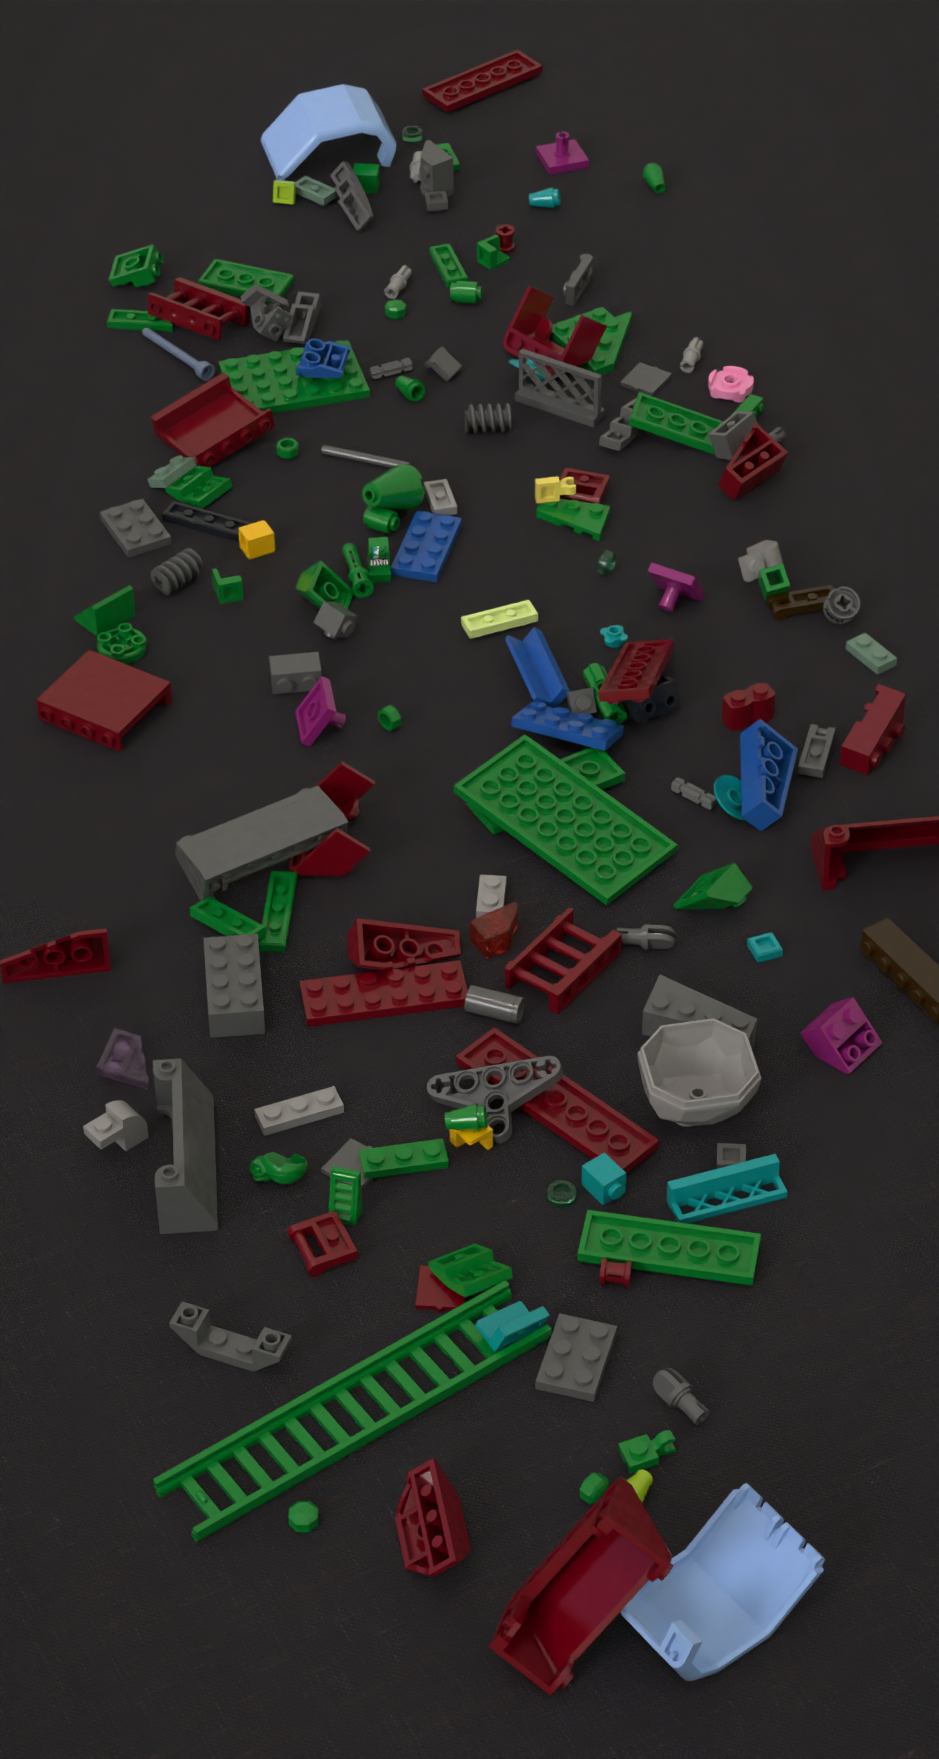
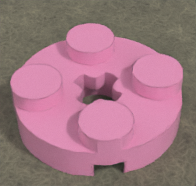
M725 366L723 371L719 372L716 369L710 373L708 379L710 395L715 399L722 398L743 402L746 396L753 391L754 378L752 375L751 377L748 375L746 369L737 366Z

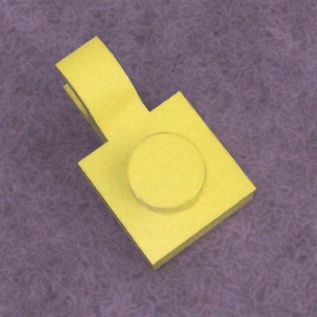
M558 476L535 479L536 503L560 501V495L576 494V484L574 485L573 477H565L561 481H559Z

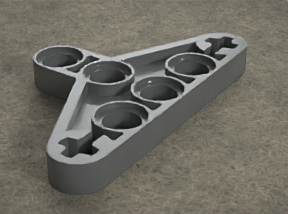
M544 1056L433 1076L428 1081L427 1091L434 1102L458 1109L478 1103V1106L485 1105L488 1125L491 1128L499 1123L506 1125L502 1133L493 1134L494 1143H503L512 1135L511 1112L559 1082L563 1077L564 1071L556 1057ZM553 1066L554 1069H552L551 1074H546L548 1067ZM535 1068L538 1069L537 1074H538V1076H539V1078H540V1079H537V1080H536V1073H535V1071H534ZM520 1070L530 1071L526 1079H515L517 1072ZM492 1075H502V1080L498 1084H488V1080ZM467 1079L475 1080L472 1088L468 1090L461 1089L463 1081ZM453 1082L457 1090L456 1094H454V1091L452 1090V1088H454L452 1084ZM444 1085V1088H442V1092L437 1093V1090H439V1086ZM493 1100H504V1104L499 1109L493 1110L489 1108Z

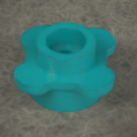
M612 625L600 630V634L604 636V643L608 647H620L628 640V635L623 632V626Z

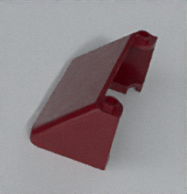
M939 816L832 825L815 830L810 837V848L822 891L835 890L836 881L839 878L840 880H846V869L841 855L843 852L939 844Z
M619 1477L522 1584L505 1607L489 1647L549 1695L559 1686L563 1689L568 1685L574 1676V1672L571 1669L576 1659L649 1580L651 1582H654L657 1578L661 1581L664 1580L673 1568V1564L670 1563L672 1559L671 1552L633 1486L623 1477Z

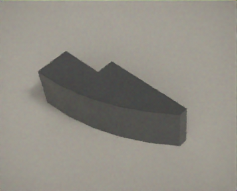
M298 291L295 304L292 303L290 310L294 317L285 329L284 342L306 343L322 305L320 294Z

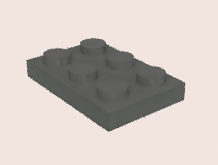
M143 499L134 500L100 512V520L128 558L172 544L170 534Z
M559 1313L535 1381V1389L594 1402L617 1335V1326Z

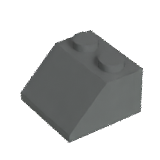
M427 140L420 157L421 193L425 196V192L446 191L447 197L454 194L453 157L430 140Z

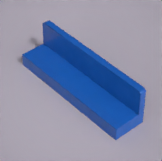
M534 627L523 641L508 635L505 641L532 699L544 702L546 706L557 708L567 696L566 692L570 690L542 631Z

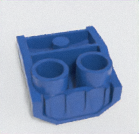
M310 339L305 344L295 375L313 378H341L351 347L331 341L323 342L319 339Z

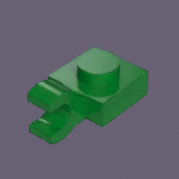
M671 1430L662 1431L651 1441L648 1435L645 1434L618 1443L619 1453L630 1474L659 1465L658 1456L669 1455L676 1451L672 1443L675 1442V1438Z

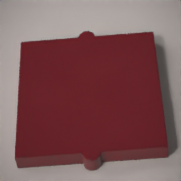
M420 1265L415 1309L437 1310L440 1313L443 1310L452 1311L465 1303L466 1297L447 1287L428 1266Z

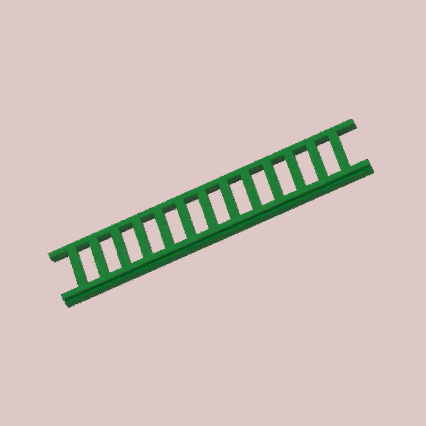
M505 1280L153 1479L156 1494L159 1498H162L179 1487L185 1490L208 1518L193 1527L191 1535L194 1541L198 1542L550 1339L552 1328L547 1324L500 1352L493 1351L472 1321L482 1315L486 1317L497 1312L496 1308L512 1299L509 1284ZM459 1329L484 1355L486 1360L474 1365L447 1335ZM435 1343L462 1373L450 1380L423 1349ZM411 1357L434 1382L437 1388L425 1394L398 1363ZM386 1371L401 1386L412 1402L400 1408L373 1377ZM361 1385L388 1416L375 1423L350 1395L349 1391ZM336 1399L346 1412L354 1418L362 1431L350 1437L323 1406ZM311 1414L337 1445L324 1452L297 1420ZM285 1428L304 1448L311 1460L298 1466L272 1435ZM260 1443L286 1474L272 1481L246 1449ZM234 1457L260 1489L246 1496L220 1464ZM208 1472L234 1504L220 1511L194 1479Z

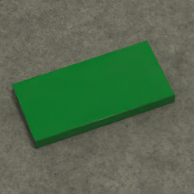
M214 259L197 283L216 291L239 297L256 284L284 297L294 283V275Z
M639 392L628 425L715 455L708 434L724 421Z

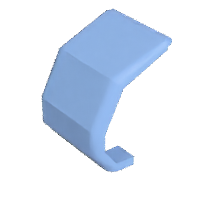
M345 84L298 94L261 137L262 146L277 180L282 181L323 141L358 133L376 135L382 142L377 157L381 165L390 167L396 151V141L380 108L368 91L364 88Z
M748 1483L742 1485L740 1489L732 1490L688 1547L671 1559L670 1563L673 1564V1568L667 1577L662 1581L658 1578L654 1582L649 1580L619 1612L686 1681H694L718 1673L770 1638L823 1572L822 1565L825 1558L809 1543L803 1549L805 1539L788 1522L783 1524L784 1518L767 1502H764L761 1508L760 1505L763 1498Z

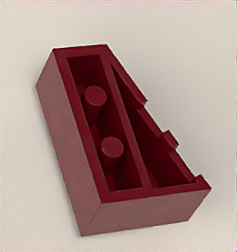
M755 422L750 433L746 436L742 445L725 468L718 486L735 501L780 471L788 452Z

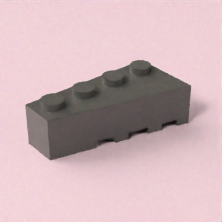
M659 975L643 1010L642 1035L651 1037L662 1025L714 1018L746 1033L753 1050L756 1043L757 1018Z

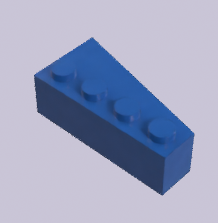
M761 719L740 734L742 817L758 830L763 831L782 817L798 748Z

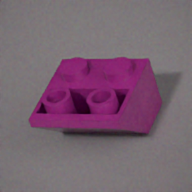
M854 997L832 1003L800 1033L814 1056L845 1074L851 1073L883 1043Z

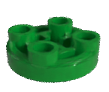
M121 623L118 625V628L102 632L97 636L98 654L124 664H130L141 659L147 651V642L144 634L133 629L130 623Z

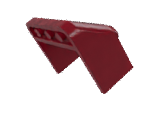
M528 286L504 336L503 346L505 350L519 357V351L525 349L576 367L588 363L592 359L607 326L581 315L564 349L548 340L553 326L552 322L545 318L554 296ZM545 365V368L551 375L556 374L551 366Z
M341 761L316 786L320 787L349 822L357 817L359 813V799L375 785V781ZM336 828L316 848L291 857L289 869L292 872H296L298 876H344L352 872L355 865L370 853L371 848Z

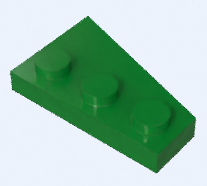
M566 499L539 503L536 509L537 518L560 527L564 525L573 527L574 532L581 535L586 532L593 535L592 539L599 542L610 515V506Z

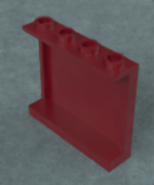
M224 372L150 417L154 432L160 439L181 456L193 457L196 465L204 467L213 466L275 427L271 409H267L264 412L258 409L231 387L230 378Z
M88 650L36 699L38 717L45 722L121 752L123 750L122 737L157 703L167 707L172 702L171 682Z

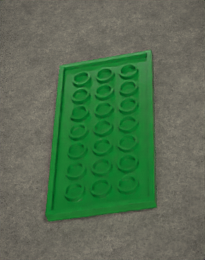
M525 734L454 785V793L606 906L677 852L678 844Z

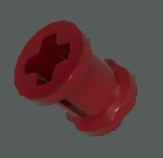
M500 225L496 228V235L500 237V251L503 253H510L515 249V244L513 243L515 229L511 225Z
M602 1258L600 1284L604 1285L606 1282L630 1287L632 1261L627 1260L626 1263L610 1262L607 1258Z

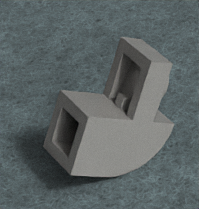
M764 540L746 548L748 554L738 558L743 579L747 582L757 579L761 569L783 564L778 543L770 540Z
M122 1100L105 1104L106 1113L83 1126L84 1134L99 1149H103L116 1142L127 1151L149 1138L145 1119L128 1103Z

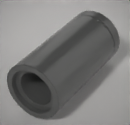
M471 985L466 995L464 1008L466 1012L519 1024L525 1009V998Z

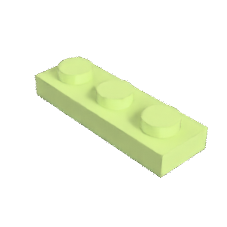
M530 600L461 617V625L470 639L538 621V613Z

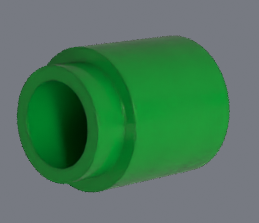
M471 281L451 283L450 300L456 301V303L477 304L478 300L482 299V286H479L478 282Z
M369 506L365 510L363 523L370 529L392 534L393 531L398 529L400 518L395 511Z

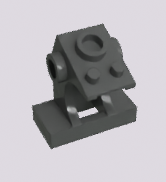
M256 284L241 296L242 303L251 309L254 328L261 335L277 341L294 317V314L285 311L289 307L288 300ZM266 299L271 301L269 305L265 304Z

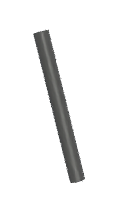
M323 445L321 453L325 455L389 468L399 464L411 465L410 462L327 445Z

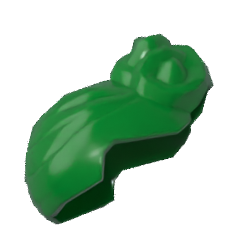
M271 1152L253 1159L250 1163V1173L253 1174V1179L258 1183L271 1179L279 1184H293L304 1176L308 1162L298 1154H294L291 1158H286Z

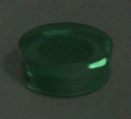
M407 126L402 130V139L407 143H417L423 138L422 129L418 126Z
M609 550L604 551L599 559L597 572L604 575L609 574L616 562V554Z
M566 1180L554 1181L548 1186L547 1200L556 1208L570 1207L576 1201V1188L571 1182Z

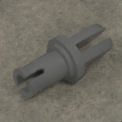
M645 923L641 928H617V932L622 934V944L641 945L644 950L669 949L674 946L676 941L674 929L665 925Z
M664 1368L654 1375L653 1387L656 1393L671 1408H680L695 1425L701 1424L708 1417L710 1410L693 1395V1386L676 1370Z

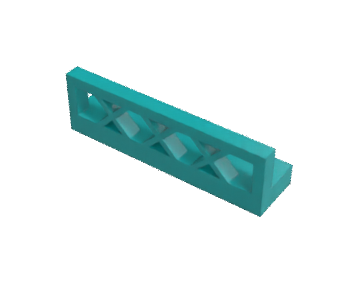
M776 1154L668 1181L667 1203L676 1221L688 1224L787 1198V1190L779 1177L780 1161ZM774 1183L777 1190L767 1192L760 1189V1187L765 1184ZM739 1191L750 1194L749 1197L744 1199L733 1196L735 1192ZM712 1198L723 1201L721 1205L717 1206L706 1203L708 1199ZM689 1205L696 1209L694 1212L682 1214L679 1207Z

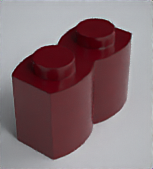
M758 683L748 687L746 690H735L723 696L722 702L723 723L730 731H737L749 727L759 719L764 722L771 720L775 713L776 693L768 683Z

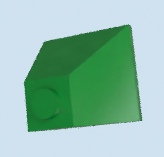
M321 560L301 573L295 587L302 596L306 597L319 609L324 601L337 602L348 609L354 594L352 588Z
M732 863L701 875L673 906L675 909H724L732 905L735 908L746 901V895L753 887L738 866Z

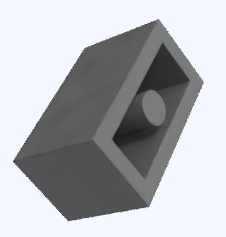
M736 411L708 434L716 458L731 461L746 436L750 433L755 422L757 423L754 412Z
M318 652L269 656L273 694L311 691L322 676Z

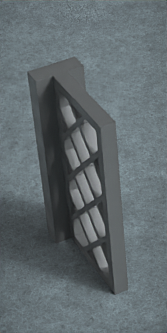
M525 349L519 351V390L515 393V401L593 428L605 416V408L601 407L602 375ZM526 358L532 360L536 367L531 369L526 362ZM545 365L551 366L556 374L551 375L545 368ZM539 370L546 380L542 382L535 374V371ZM564 372L571 373L576 380L571 382ZM529 376L536 385L526 382V377ZM559 376L566 386L561 388L554 378ZM584 379L593 380L594 388L591 389ZM549 382L556 392L548 390L545 384ZM579 383L586 393L581 395L574 385ZM569 389L575 398L567 396L564 391ZM589 396L594 405L587 403L584 398Z

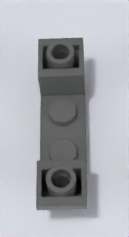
M183 1301L169 1322L170 1328L199 1355L253 1372L279 1362L292 1340V1335L264 1327L259 1337L254 1339L212 1326L209 1309Z

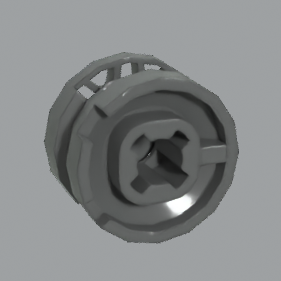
M844 586L834 588L823 603L825 617L835 624L850 622L860 608L858 594L853 589Z

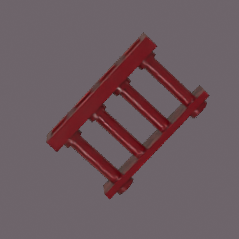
M181 277L175 279L173 294L167 297L152 292L148 294V314L216 340L221 339L222 325L229 321L243 326L250 323V307L243 304L241 299Z
M570 907L562 915H558L554 922L514 960L509 961L504 970L506 988L510 990L519 980H522L547 993L549 997V1010L557 1015L621 954L622 934L615 930H612L606 937L599 938L573 925L574 909ZM569 934L594 948L590 952L583 953L561 942V940ZM553 949L579 963L574 968L568 969L545 957V955ZM537 964L562 977V979L558 983L551 984L529 971Z

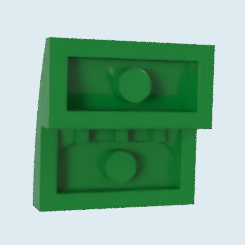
M196 465L165 488V491L187 505L203 509L233 486L230 478L214 476L210 467Z
M476 1243L428 1262V1267L441 1282L464 1297L513 1278L511 1267L494 1261L492 1249Z

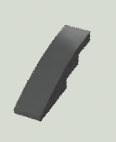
M342 161L330 176L336 184L334 189L341 198L338 201L356 230L360 232L373 218L372 210L365 191L350 164Z
M636 398L621 407L620 416L611 421L609 431L600 436V446L621 451L641 432L642 429L628 425Z

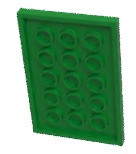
M339 340L335 342L341 345L351 347L349 340ZM305 347L218 361L220 373L224 372L229 376L231 387L262 412L271 409L273 414L370 397V389L352 347L341 378H313L295 375Z

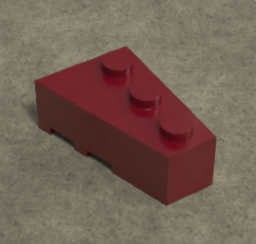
M880 684L875 689L876 698L872 704L867 702L864 707V711L867 713L862 722H855L841 748L840 765L868 775L874 767L877 768L884 754L891 751L893 743L897 738L900 739L905 731L903 718L906 694Z

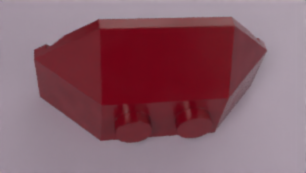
M432 1458L408 1472L405 1480L407 1485L401 1495L395 1521L405 1569L410 1572L435 1577L458 1564L470 1552L471 1547L460 1498L437 1460Z

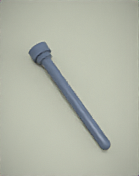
M149 328L142 330V334L194 368L196 375L202 380L208 381L214 376L215 367L207 361L199 362Z

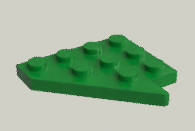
M600 307L581 314L607 326L592 359L582 366L586 370L600 375L614 371L632 321V313L628 312L614 317L604 307ZM581 315L553 324L550 337L565 349Z

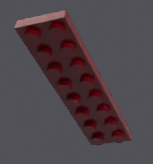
M494 1027L456 1055V1064L462 1069L468 1070L538 1057ZM552 1066L548 1067L546 1074H551L554 1068ZM535 1068L534 1071H535V1073H536V1080H537V1079H540V1078H539V1076H538V1074H537L538 1069ZM520 1070L517 1072L515 1079H526L530 1071ZM492 1075L488 1080V1084H498L502 1080V1075ZM563 1075L559 1082L518 1107L591 1159L603 1153L607 1154L626 1174L659 1148V1140L565 1075Z

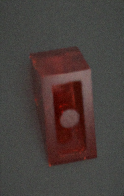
M516 902L469 921L470 941L486 959L502 954L510 949L518 926V904Z

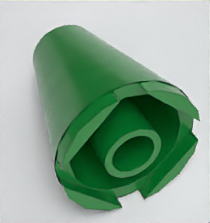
M399 464L366 484L363 488L362 496L365 503L371 507L410 511L417 508L423 501L425 486L422 487L420 479L423 478L415 467L409 464Z

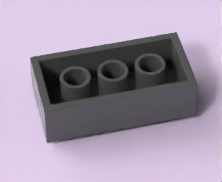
M258 934L204 938L210 1038L265 1034Z

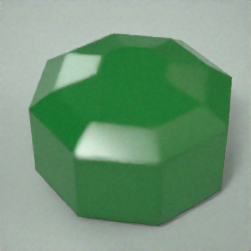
M393 299L386 302L385 315L389 318L399 319L405 316L406 304L402 300Z
M293 438L279 440L276 446L277 455L286 459L298 456L299 443Z
M388 705L378 711V720L386 730L392 731L401 726V715L393 706Z
M591 1473L580 1487V1498L588 1504H595L608 1490V1479L600 1473Z
M297 1501L289 1508V1526L296 1532L312 1531L318 1526V1508L310 1501Z

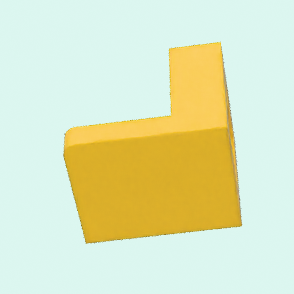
M262 520L238 528L240 548L249 560L275 551L274 532L266 521Z
M489 1125L487 1128H482L480 1132L449 1129L450 1142L456 1148L465 1143L473 1145L478 1141L487 1150L493 1147V1129Z

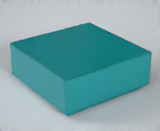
M772 932L747 939V946L757 963L783 956V949Z

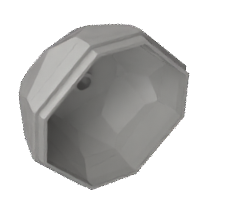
M714 1018L662 1025L638 1052V1063L643 1088L650 1104L660 1119L673 1121L684 1127L711 1125L734 1116L756 1094L761 1082V1075L746 1033Z

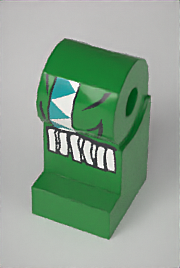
M388 537L368 538V572L370 574L369 580L372 583L391 582Z

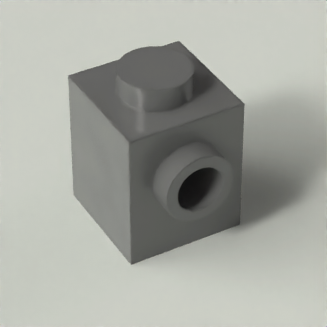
M324 601L313 623L324 629V634L332 639H337L338 637L348 638L355 628L358 616L337 602Z

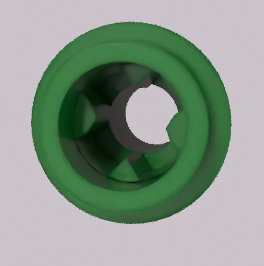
M656 163L646 165L643 169V178L655 193L664 192L666 185L662 167Z
M403 375L396 379V387L407 400L419 401L424 397L425 387L421 381Z
M478 1103L451 1112H445L446 1129L480 1132L482 1128H487L488 1119L485 1105L478 1106Z

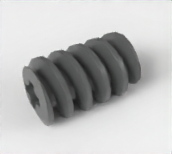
M499 403L496 404L495 410L492 409L491 404H487L486 410L483 409L481 404H478L476 411L473 405L469 404L467 411H465V433L469 432L470 427L473 428L475 433L478 432L479 427H482L483 432L487 433L489 426H491L493 433H496L498 426H500L502 432H505L507 426L511 430V408L509 403L505 404L504 410H502Z
M186 548L176 554L175 557L168 559V561L151 570V580L160 593L168 596L171 594V591H176L178 587L184 586L186 582L188 583L192 581V578L199 576V569L203 566L202 560L194 550Z

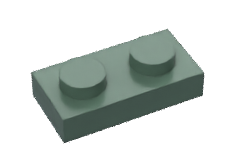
M304 176L296 182V194L325 206L338 197L333 187L310 177Z
M183 456L172 458L167 466L155 470V474L147 479L150 488H167L196 466L194 458Z
M866 633L846 642V650L877 675L897 664V657Z

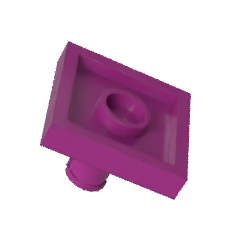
M560 132L556 134V143L536 146V154L550 175L589 167V159L575 139L569 140L567 132H561V137Z
M650 564L648 573L657 586L665 590L658 605L661 609L673 612L679 595L700 602L703 601L706 593L694 576L658 564Z
M322 676L295 711L301 743L309 747L327 724L340 729L346 719L345 714L336 712L330 679Z

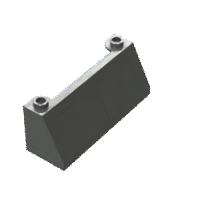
M319 786L310 789L304 788L293 796L196 835L184 836L176 842L175 856L199 900L202 901L208 896L215 899L213 894L219 888L225 891L228 888V883L316 848L336 828L347 833L348 821Z
M181 1058L153 1060L158 1117H164L163 1114L169 1116L173 1127L174 1164L162 1166L155 1173V1192L160 1234L217 1231L218 1209L213 1095Z

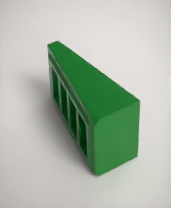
M332 1166L329 1212L336 1211L342 1224L355 1226L362 1213L361 1172ZM340 1180H341V1181H346V1182H351L352 1184L340 1182Z

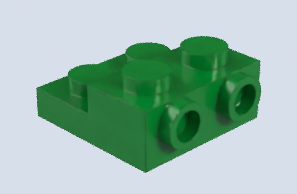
M152 244L115 256L109 277L112 287L126 285L130 281H132L135 288L151 285L155 282L156 277L160 276L159 265L164 263L161 252L157 251L155 245Z

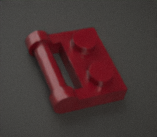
M571 468L564 469L559 481L565 477H573L574 485L576 484V494L560 495V499L602 504V499L610 484V475Z
M336 1211L296 1223L287 1230L290 1240L296 1243L306 1262V1270L311 1277L321 1275L326 1269L358 1259V1251ZM313 1234L323 1253L322 1256H315L305 1237L306 1235Z

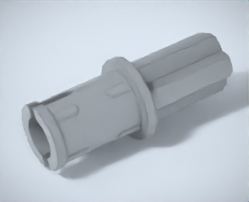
M421 151L414 153L413 161L410 164V178L413 179L414 183L421 181Z
M407 265L402 266L397 274L392 275L389 285L384 290L388 298L395 299L399 292L406 287L407 279L412 273V270Z
M697 337L690 342L683 352L684 358L680 363V368L685 373H691L696 362L701 358L700 352L703 347V341Z

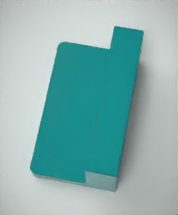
M518 1301L479 1319L475 1326L493 1351L497 1352L543 1327L550 1315L543 1306L529 1312L525 1305Z

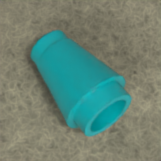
M551 187L529 194L530 206L546 208L560 206L561 197L559 189Z

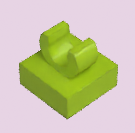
M275 180L273 183V202L293 205L295 203L296 182Z

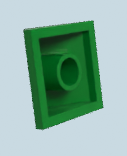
M131 585L123 588L74 616V619L95 636L113 629L135 616L133 588Z

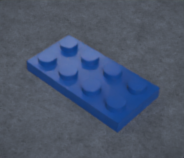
M416 511L391 565V575L437 582L462 527V518Z
M540 701L529 703L512 717L511 727L604 751L622 737L624 732V726L616 724L614 720H599L587 713H572L567 708L549 707Z

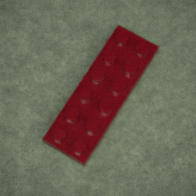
M515 50L422 89L423 97L447 113L452 112L490 94L502 91L509 86L533 78L542 73V65L519 50Z
M674 639L625 642L598 692L599 702L607 701L608 704H617L622 702V700L644 702L649 699L675 649Z
M460 960L299 981L307 1027L464 1007L468 992Z

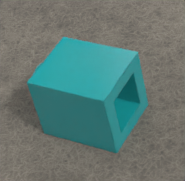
M603 1153L582 1165V1186L602 1205H605L612 1200L620 1198L626 1192V1172L607 1154Z

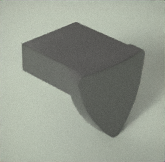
M443 346L424 364L427 369L432 367L446 382L462 367Z

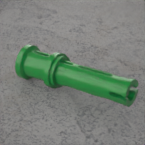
M347 543L342 547V553L349 569L348 580L353 585L352 591L354 595L358 598H366L373 593L374 585L369 580L370 574L361 563L356 545Z

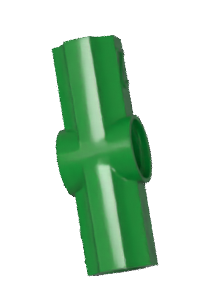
M598 663L589 664L583 670V677L587 686L593 688L596 709L601 712L604 719L614 720L616 724L621 725L627 718V713L622 703L608 704L607 701L599 702L598 692L608 675L604 666H600Z

